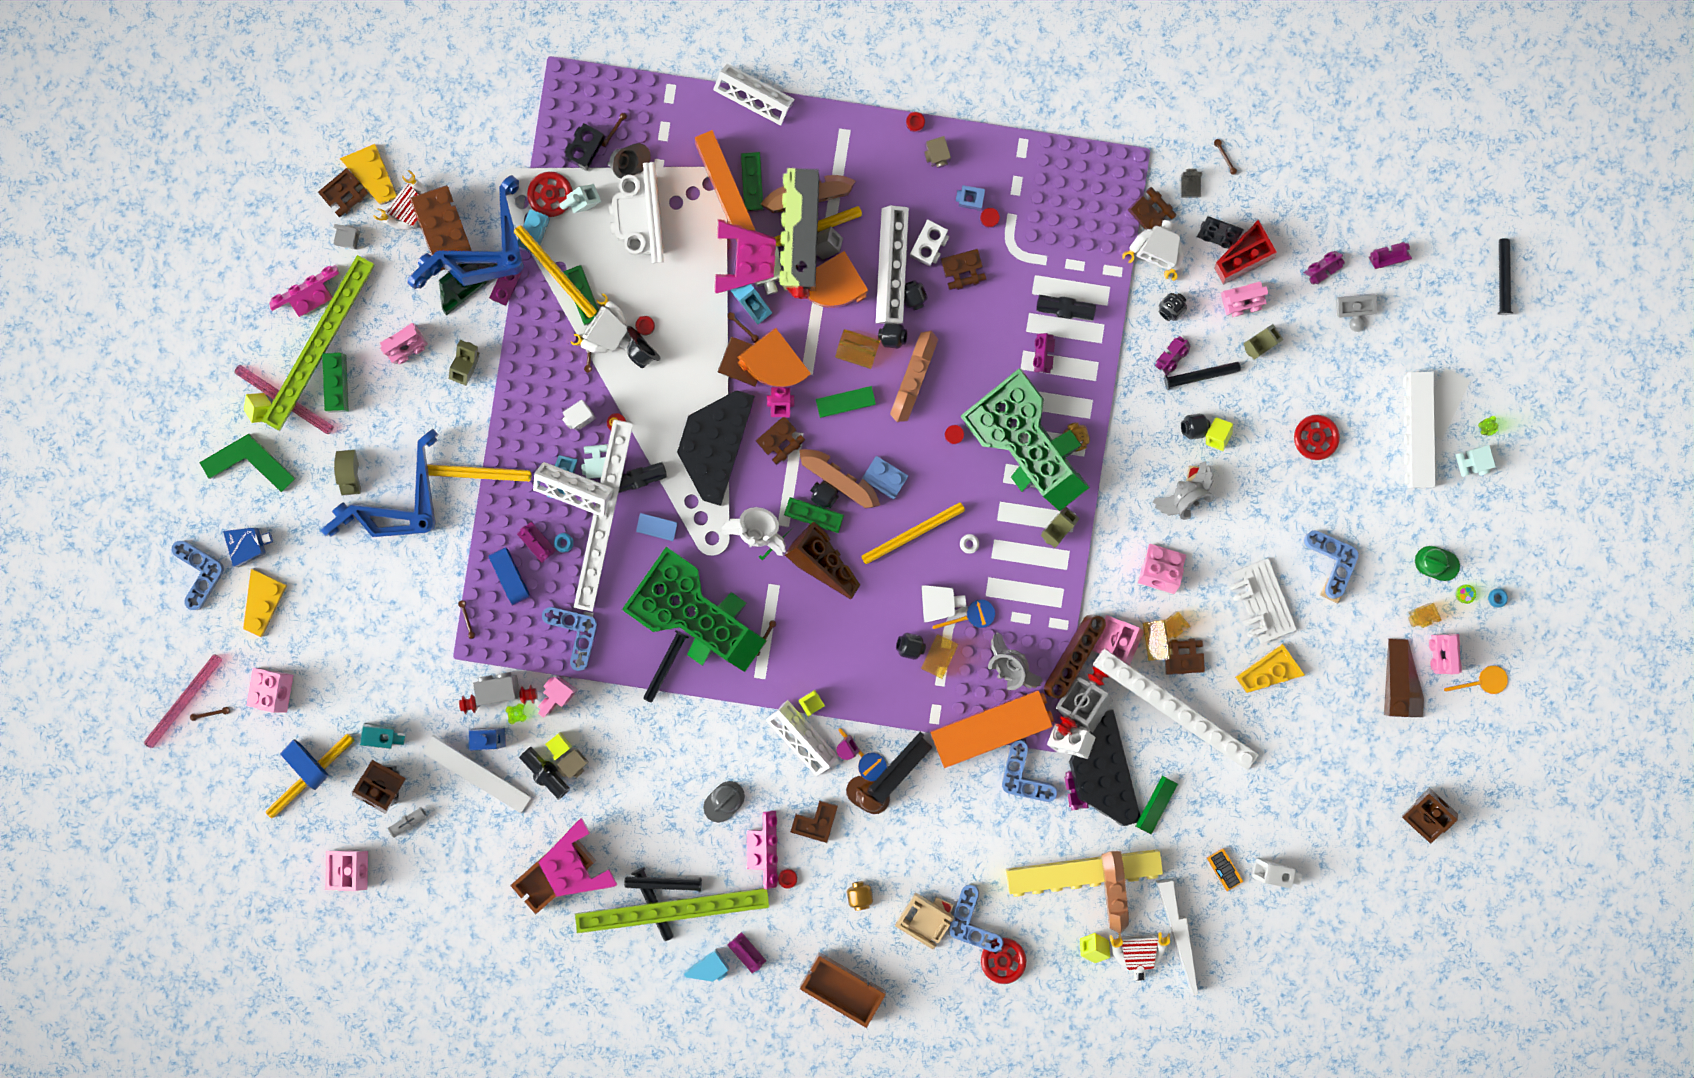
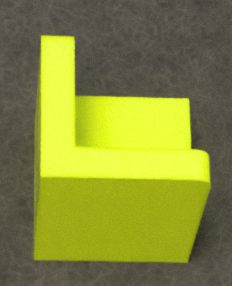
M265 393L246 394L244 404L246 415L251 423L262 422L271 406V402Z
M1216 417L1206 434V445L1224 451L1233 434V423Z
M816 690L811 691L798 700L808 717L825 706Z
M561 732L545 744L554 755V760L572 748V745Z
M1096 933L1080 938L1082 957L1093 963L1110 958L1108 939Z

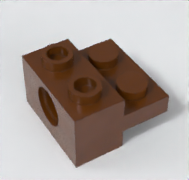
M371 760L353 789L352 796L386 814L406 778ZM373 782L379 784L380 786H382V787H384V788H386V789L384 790L383 788H381V787L375 785Z
M1429 787L1402 815V818L1431 844L1458 820V813Z

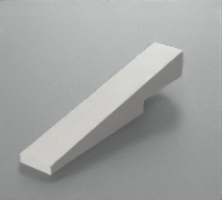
M436 735L431 736L422 750L423 754L519 813L523 812L532 798Z
M1157 880L1156 885L1190 992L1193 996L1198 995L1187 918L1184 915L1178 916L1173 880Z

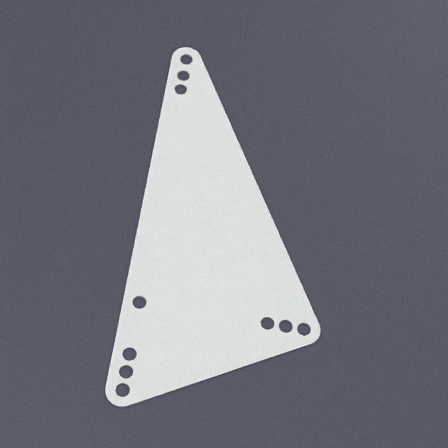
M655 167L658 178L664 243V262L652 263L651 254L632 255L626 250L624 242L611 233V222H614L613 215L609 213V203H612V198L615 194L621 193L619 189L621 178L614 174L612 168H588L587 171L582 168H510L504 170L499 174L495 183L496 192L499 197V186L508 176L513 175L519 180L520 184L515 194L506 196L511 218L516 228L519 225H524L525 215L529 212V209H533L530 205L525 209H519L515 205V200L520 195L527 197L528 186L537 175L549 171L560 173L568 179L573 191L580 186L595 185L601 202L587 211L573 213L570 206L563 214L549 217L550 221L548 226L545 227L546 231L540 246L555 263H565L567 270L582 265L595 301L604 302L605 298L601 294H606L609 301H612L622 310L626 319V327L631 326L636 330V321L641 316H649L653 319L655 323L653 333L641 336L659 354L660 361L653 360L646 367L640 368L631 361L627 350L620 346H617L614 351L609 350L606 353L591 352V360L619 410L625 417L626 422L633 423L632 433L649 463L653 465L663 462L667 477L660 480L698 549L706 555L713 556L722 553L729 544V534L724 535L720 532L722 530L721 526L729 521V482L721 506L703 501L677 453L688 415L728 395V377L717 372L728 345L727 291L715 293L714 291L715 274H727V239L717 238L718 219L724 220L727 223V218L715 190L707 191L703 188V180L709 177L705 167ZM644 171L633 176H642ZM549 179L548 185L551 184L556 186L557 181L554 179ZM538 184L535 191L540 193L544 186ZM691 186L697 187L700 191V196L696 200H689L686 197V190ZM564 188L559 189V197L565 196ZM548 191L546 193L547 197H551L553 195L552 191ZM673 196H679L683 199V206L678 210L672 209L669 205V201ZM541 198L536 201L541 207L546 204ZM558 201L550 204L552 209L560 206ZM532 254L576 334L583 336L590 324L584 326L575 301ZM596 301L598 309L600 310L601 306ZM626 332L624 336L631 340V337L629 336L628 332ZM691 494L695 495L699 501L697 507L693 509L687 508L684 503L686 496ZM699 511L705 512L708 516V521L704 525H697L694 522V515ZM715 531L718 533L719 542L716 545L706 543L705 536L708 532Z

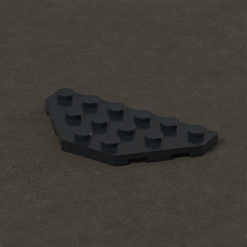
M736 390L688 415L677 453L703 501L719 506L722 505L753 405L754 395Z
M1111 709L1106 711L1093 733L1089 732L1096 738L1088 759L1072 755L1069 764L1078 799L1113 819L1119 825L1128 826L1138 822L1140 812L1114 710Z

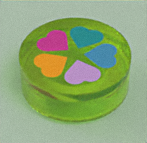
M1465 584L1457 588L1455 595L1459 602L1468 604L1475 600L1476 590L1473 586Z

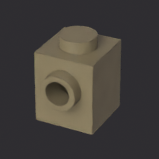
M945 136L926 141L927 151H924L927 163L931 162V166H937V168L947 166L951 156Z
M575 748L557 764L559 766L558 771L563 777L568 776L570 779L574 776L577 778L585 771L583 767L589 761Z

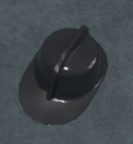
M627 326V332L631 337L627 346V353L631 361L640 368L646 367L653 360L660 361L659 354L649 346L640 333L633 327Z

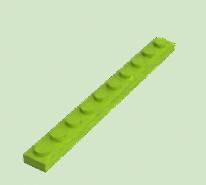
M359 255L356 256L262 422L281 431L320 363L322 353H325L375 264Z
M759 888L575 913L576 930L578 934L769 908L767 889Z

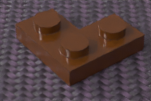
M819 800L814 818L796 813L790 833L827 843L838 805Z

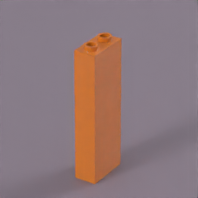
M713 130L696 136V148L728 223L739 225L741 228L750 231H756Z
M1035 690L931 730L930 733L943 767L947 768L1053 727L1051 722L1054 719L1051 711H1046L1044 705L1047 703L1044 693Z

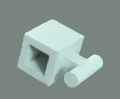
M590 184L580 186L568 194L567 199L560 203V207L565 210L571 206L573 213H578L591 209L600 203L601 200L595 185Z
M607 444L584 446V453H592L593 457L592 459H584L585 464H582V474L586 475L587 479L602 477L606 457L601 458V452H607Z
M1489 445L1466 451L1468 458L1466 460L1463 453L1455 455L1462 477L1469 475L1467 467L1471 468L1472 473L1478 472L1479 476L1490 473V469L1496 467Z

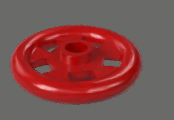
M543 172L534 177L530 182L527 190V199L534 211L548 217H556L563 214L568 208L563 210L559 206L556 209H552L550 204L557 201L560 204L567 199V195L573 192L568 179L560 173ZM548 180H556V186L548 185ZM538 184L544 186L540 193L535 191ZM564 188L565 196L559 197V189ZM548 191L553 192V195L551 197L546 196V193ZM540 198L546 203L543 207L536 202Z
M1310 415L1299 422L1294 432V443L1297 450L1304 457L1311 460H1323L1330 457L1338 448L1340 434L1336 424L1330 418L1323 415ZM1319 422V428L1311 429V423ZM1326 428H1329L1332 433L1329 437L1324 432ZM1303 431L1308 432L1307 440L1302 439ZM1315 434L1319 435L1318 441L1313 439ZM1327 442L1330 446L1324 451L1321 446ZM1308 444L1316 447L1314 452L1306 449Z
M1003 938V951L995 954L983 949L981 967L984 974L993 982L1010 984L1023 975L1027 959L1025 951L1019 943L1010 938ZM997 939L990 941L993 948L1000 945ZM1010 947L1016 951L1014 957L1007 952ZM1002 957H1005L1007 959L1006 964H1002L1000 962V959ZM994 958L995 967L990 968L988 959ZM1013 961L1019 963L1016 971L1010 969ZM998 970H1006V976H999Z

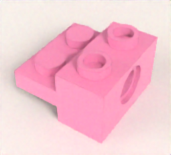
M1261 281L1223 291L1221 297L1226 315L1232 314V317L1243 315L1245 310L1250 309L1251 312L1262 310V306L1267 304L1265 296L1268 294L1266 286L1262 287Z
M411 323L396 334L380 342L382 346L380 349L383 354L389 357L392 363L400 365L406 362L411 354L415 353L416 355L425 350L424 346L428 343L418 327ZM406 344L409 346L406 350L401 349Z
M1149 544L1138 583L1175 594L1181 584L1186 555Z
M1106 615V627L1092 651L1101 654L1105 648L1130 666L1144 631L1139 627Z
M1459 634L1431 635L1429 648L1433 653V659L1430 660V665L1434 673H1462ZM1442 650L1446 652V659L1441 657Z
M253 668L246 706L269 712L287 713L293 675Z
M561 676L550 678L544 685L546 690L543 692L548 697L544 698L538 706L540 708L538 714L544 718L549 716L557 704L561 707L567 705L578 689Z
M326 851L325 890H367L368 851Z

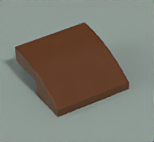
M730 337L717 372L756 387L758 380L748 370L744 371L738 364V361H740L738 356L753 344Z

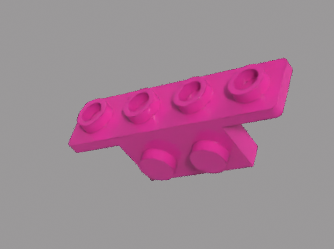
M336 265L332 267L327 266L320 274L316 276L311 275L302 284L291 286L286 293L275 295L269 302L270 309L273 311L289 302L297 315L301 317L332 299V295L324 285V282L339 274L338 267Z
M774 810L763 812V830H747V869L763 870L764 889L776 888L778 882L777 817Z

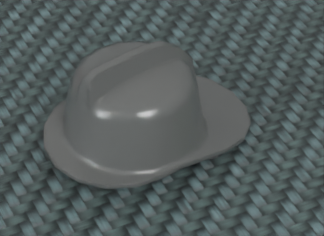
M636 143L616 149L611 154L610 161L607 164L618 178L626 175H636L644 171L643 163H650L651 153L644 144Z
M733 781L720 784L704 801L703 809L706 817L712 822L717 823L729 819L744 803L745 794L741 785Z

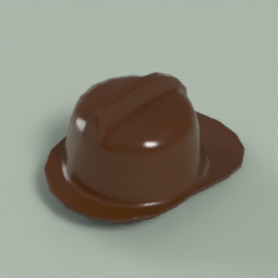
M862 776L852 778L848 782L846 794L854 805L871 814H879L887 809L890 803V796L880 804L867 792L874 781H868Z

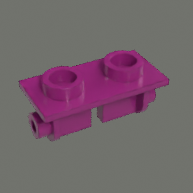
M1405 242L1391 245V251H1389L1388 247L1375 249L1368 257L1375 269L1412 259L1408 252L1410 250L1409 243Z
M1336 251L1329 252L1319 262L1309 265L1308 269L1303 273L1311 277L1309 281L1312 285L1315 283L1319 284L1328 277L1327 269L1332 275L1343 267V264H1345L1341 258L1343 254Z
M522 271L517 275L498 278L489 299L507 306Z
M1048 333L1037 334L1035 339L1036 351L1033 359L1034 372L1051 373V370H1053L1054 356H1048L1047 354L1048 352L1054 353V335Z
M1181 336L1174 338L1167 347L1172 353L1169 355L1164 351L1156 360L1155 367L1159 370L1162 369L1165 375L1173 372L1177 368L1180 359L1186 357L1190 351L1191 346L1188 340H1184Z
M532 521L528 525L523 526L517 533L541 563L556 551Z
M1071 770L1065 772L1066 789L1071 790V793L1067 794L1071 811L1089 808L1087 803L1078 799Z
M742 932L727 944L751 973L758 971L766 962V959Z

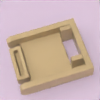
M915 892L897 920L895 927L929 948L935 949L937 945L933 941L936 943L940 942L950 926L949 921L952 922L955 917ZM913 906L918 910L912 920L909 921L905 917Z

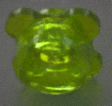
M1495 416L1486 418L1478 424V427L1481 428L1480 433L1487 436L1495 434L1499 428Z
M519 703L517 706L506 707L505 711L508 713V722L510 724L526 721L527 716L524 714L523 704Z

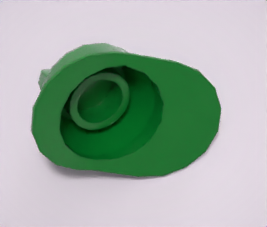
M1426 546L1420 549L1415 556L1416 568L1425 576L1440 581H1449L1459 573V559L1450 551L1435 546Z

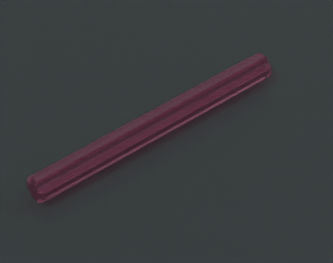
M238 365L234 370L236 375L272 399H275L279 392L277 388L242 365ZM298 402L296 403L292 412L325 434L329 435L333 431V425Z
M216 654L211 656L145 739L144 744L148 748H153L219 666L222 662L220 656Z

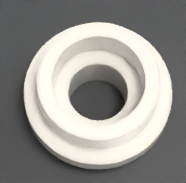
M967 534L962 537L960 547L965 553H974L979 548V540L976 536ZM968 540H971L973 542V546L971 548H968L966 546V542Z

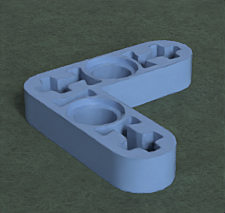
M1311 531L1304 537L1305 545L1316 552L1336 560L1327 582L1325 593L1329 598L1337 599L1345 592L1358 559V551L1354 547L1319 531ZM1316 536L1315 540L1322 542L1324 539L1325 542L1322 544V548H1320L1321 543L1319 542L1312 544L1310 537ZM1328 543H1333L1336 546L1335 552L1331 553L1327 550L1326 546ZM1350 551V552H1351L1350 555H1351L1353 558H1350V559L1347 561V563L1344 564L1343 562H1345V561H1346V558H1347V555H1345V553H1347V552ZM1340 567L1346 570L1347 574L1344 578L1339 577L1337 574V569ZM1337 581L1343 582V584L1339 583L1337 586L1339 592L1333 594L1331 587H1334Z
M176 541L172 545L173 555L201 572L184 600V604L189 610H199L203 607L223 574L224 566L220 561L186 541ZM184 545L183 549L191 553L189 556L183 552L179 554L177 547ZM195 554H200L203 558L199 565L193 562ZM211 565H217L216 569H218V572H213L210 576L214 578V580L204 576L205 574L210 575V573L212 572V569L210 568ZM202 580H206L209 583V588L206 591L201 590L199 587ZM198 593L204 594L203 597L198 596L196 600L198 602V605L191 606V598H196Z
M555 607L546 608L542 613V619L545 623L577 631L570 665L576 671L584 670L588 666L597 630L596 619L588 615ZM553 610L554 615L560 616V612H563L561 624L557 623L559 619L554 618L549 621L546 613H550ZM567 615H573L575 618V623L572 626L565 624L564 619ZM588 619L591 620V624H594L593 628L588 630V633H592L591 637L580 635L581 631H586V626L583 623L587 622ZM581 638L588 639V648L582 649L579 647V640ZM576 650L587 652V656L582 655L584 665H580L579 668L577 663H574V660L578 659L580 653L576 654Z
M1020 739L1012 742L1002 779L1003 790L1008 794L1044 802L1053 801L1057 796V790L1053 784L1022 777L1028 752L1026 741ZM1019 743L1024 748L1019 753V757H1023L1022 759L1011 757V755L1016 756V748L1014 746H1018ZM1013 761L1019 762L1020 769L1017 771L1011 770L1009 768L1010 763ZM1007 773L1014 775L1013 783L1016 786H1012L1011 789H1009L1008 785L1006 784L1010 782L1011 776L1007 775ZM1026 784H1033L1035 790L1032 793H1026L1024 787ZM1038 786H1041L1040 789L1042 791H1047L1050 788L1053 794H1049V797H1046L1044 792L1039 791L1040 795H1037Z
M972 884L966 885L961 891L953 915L955 918L949 927L950 935L960 941L991 952H997L1003 947V938L999 934L970 924L979 897V889ZM970 888L975 893V896H972L969 902H973L972 906L968 903H962V899L967 900L968 894L965 891L970 890ZM960 907H968L970 912L967 917H962L959 914ZM956 917L960 920L967 921L966 924L964 922L962 923L961 929L963 930V933H959L958 935H956V931L953 930V927H957L959 924V921H956ZM973 931L981 933L982 939L979 942L972 940L971 934ZM985 934L989 935L987 937V939L989 940L997 938V942L1000 943V945H997L995 948L992 947V943L986 942L985 945H983L982 943L985 940Z

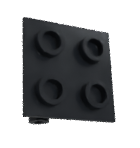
M1207 216L1206 220L1202 221L1197 237L1206 242H1212L1229 249L1238 241L1244 229Z

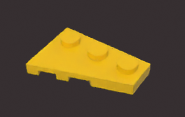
M376 144L339 158L380 205L397 197Z
M251 569L244 630L263 637L287 587L286 584L255 569Z
M1281 644L1235 676L1244 691L1249 693L1305 676V674L1285 646Z

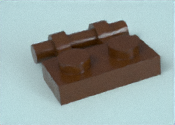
M348 168L344 169L318 191L319 195L331 208L336 204L340 206L335 211L339 218L345 213L348 214L354 205L358 202L361 203L364 197L369 194L365 188L359 192L355 189L361 183ZM351 193L353 197L344 203L342 199Z
M1152 187L1146 191L1150 196L1148 200L1144 196H1140L1128 209L1145 230L1152 229L1155 226L1161 227L1166 215L1171 220L1177 215L1172 210L1173 207L1161 198L1160 192L1155 191ZM1154 203L1161 208L1159 212L1152 206Z
M978 248L940 259L945 278L951 276L954 278V281L947 283L949 290L963 289V286L977 285L979 282L986 280L985 273L978 275L976 273L977 269L983 268ZM970 271V277L960 279L959 274Z
M782 417L755 441L767 455L775 451L777 455L772 461L778 465L781 461L784 462L788 459L787 456L795 449L798 450L805 439L802 435L794 439L791 435L797 430L786 417ZM785 440H788L790 444L781 450L778 446Z
M1189 638L1188 641H1178L1177 639H1172L1170 642L1163 643L1164 650H1172V655H1164L1166 675L1205 672L1204 653H1196V648L1203 647L1202 640ZM1189 648V654H1179V649Z

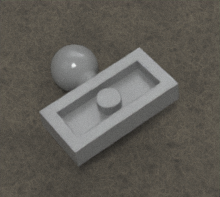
M1376 294L1337 297V316L1339 318L1353 316L1349 325L1351 330L1355 332L1362 331L1365 327V321L1361 318V315L1377 314Z

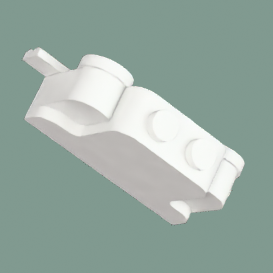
M655 162L643 163L644 175H626L622 177L619 182L621 193L615 194L612 198V203H609V213L613 215L614 222H611V233L624 242L626 250L632 255L651 254L652 263L664 262V243Z

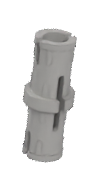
M420 807L408 816L404 815L400 821L388 827V831L395 838L407 829L411 830L413 825L427 818V814ZM414 818V820L401 827V825Z

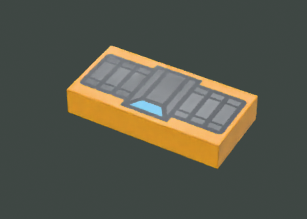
M1223 848L1207 857L1208 862L1226 891L1243 882Z

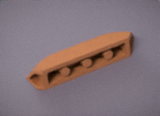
M840 175L824 176L825 182L819 181V202L848 196L856 181ZM783 186L774 190L763 200L761 205L772 213L786 211V208H783L782 197L787 189H784Z
M932 330L921 332L890 413L896 422L908 421L938 342V338Z
M799 450L802 466L827 481L865 509L880 506L878 497L869 483L862 479L857 484L855 483L857 480L849 473L845 476L839 472L841 470L839 466L833 462L829 465L827 462L831 456L817 450Z
M1110 851L1101 855L1108 923L1110 929L1121 934L1129 925L1124 867L1121 851Z

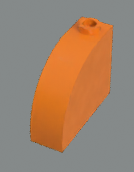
M845 251L816 267L815 291H810L809 301L826 308H838L848 305L855 300L858 303L867 297L868 289Z
M777 328L772 329L738 356L740 367L744 371L748 370L756 380L768 386H791L811 375Z

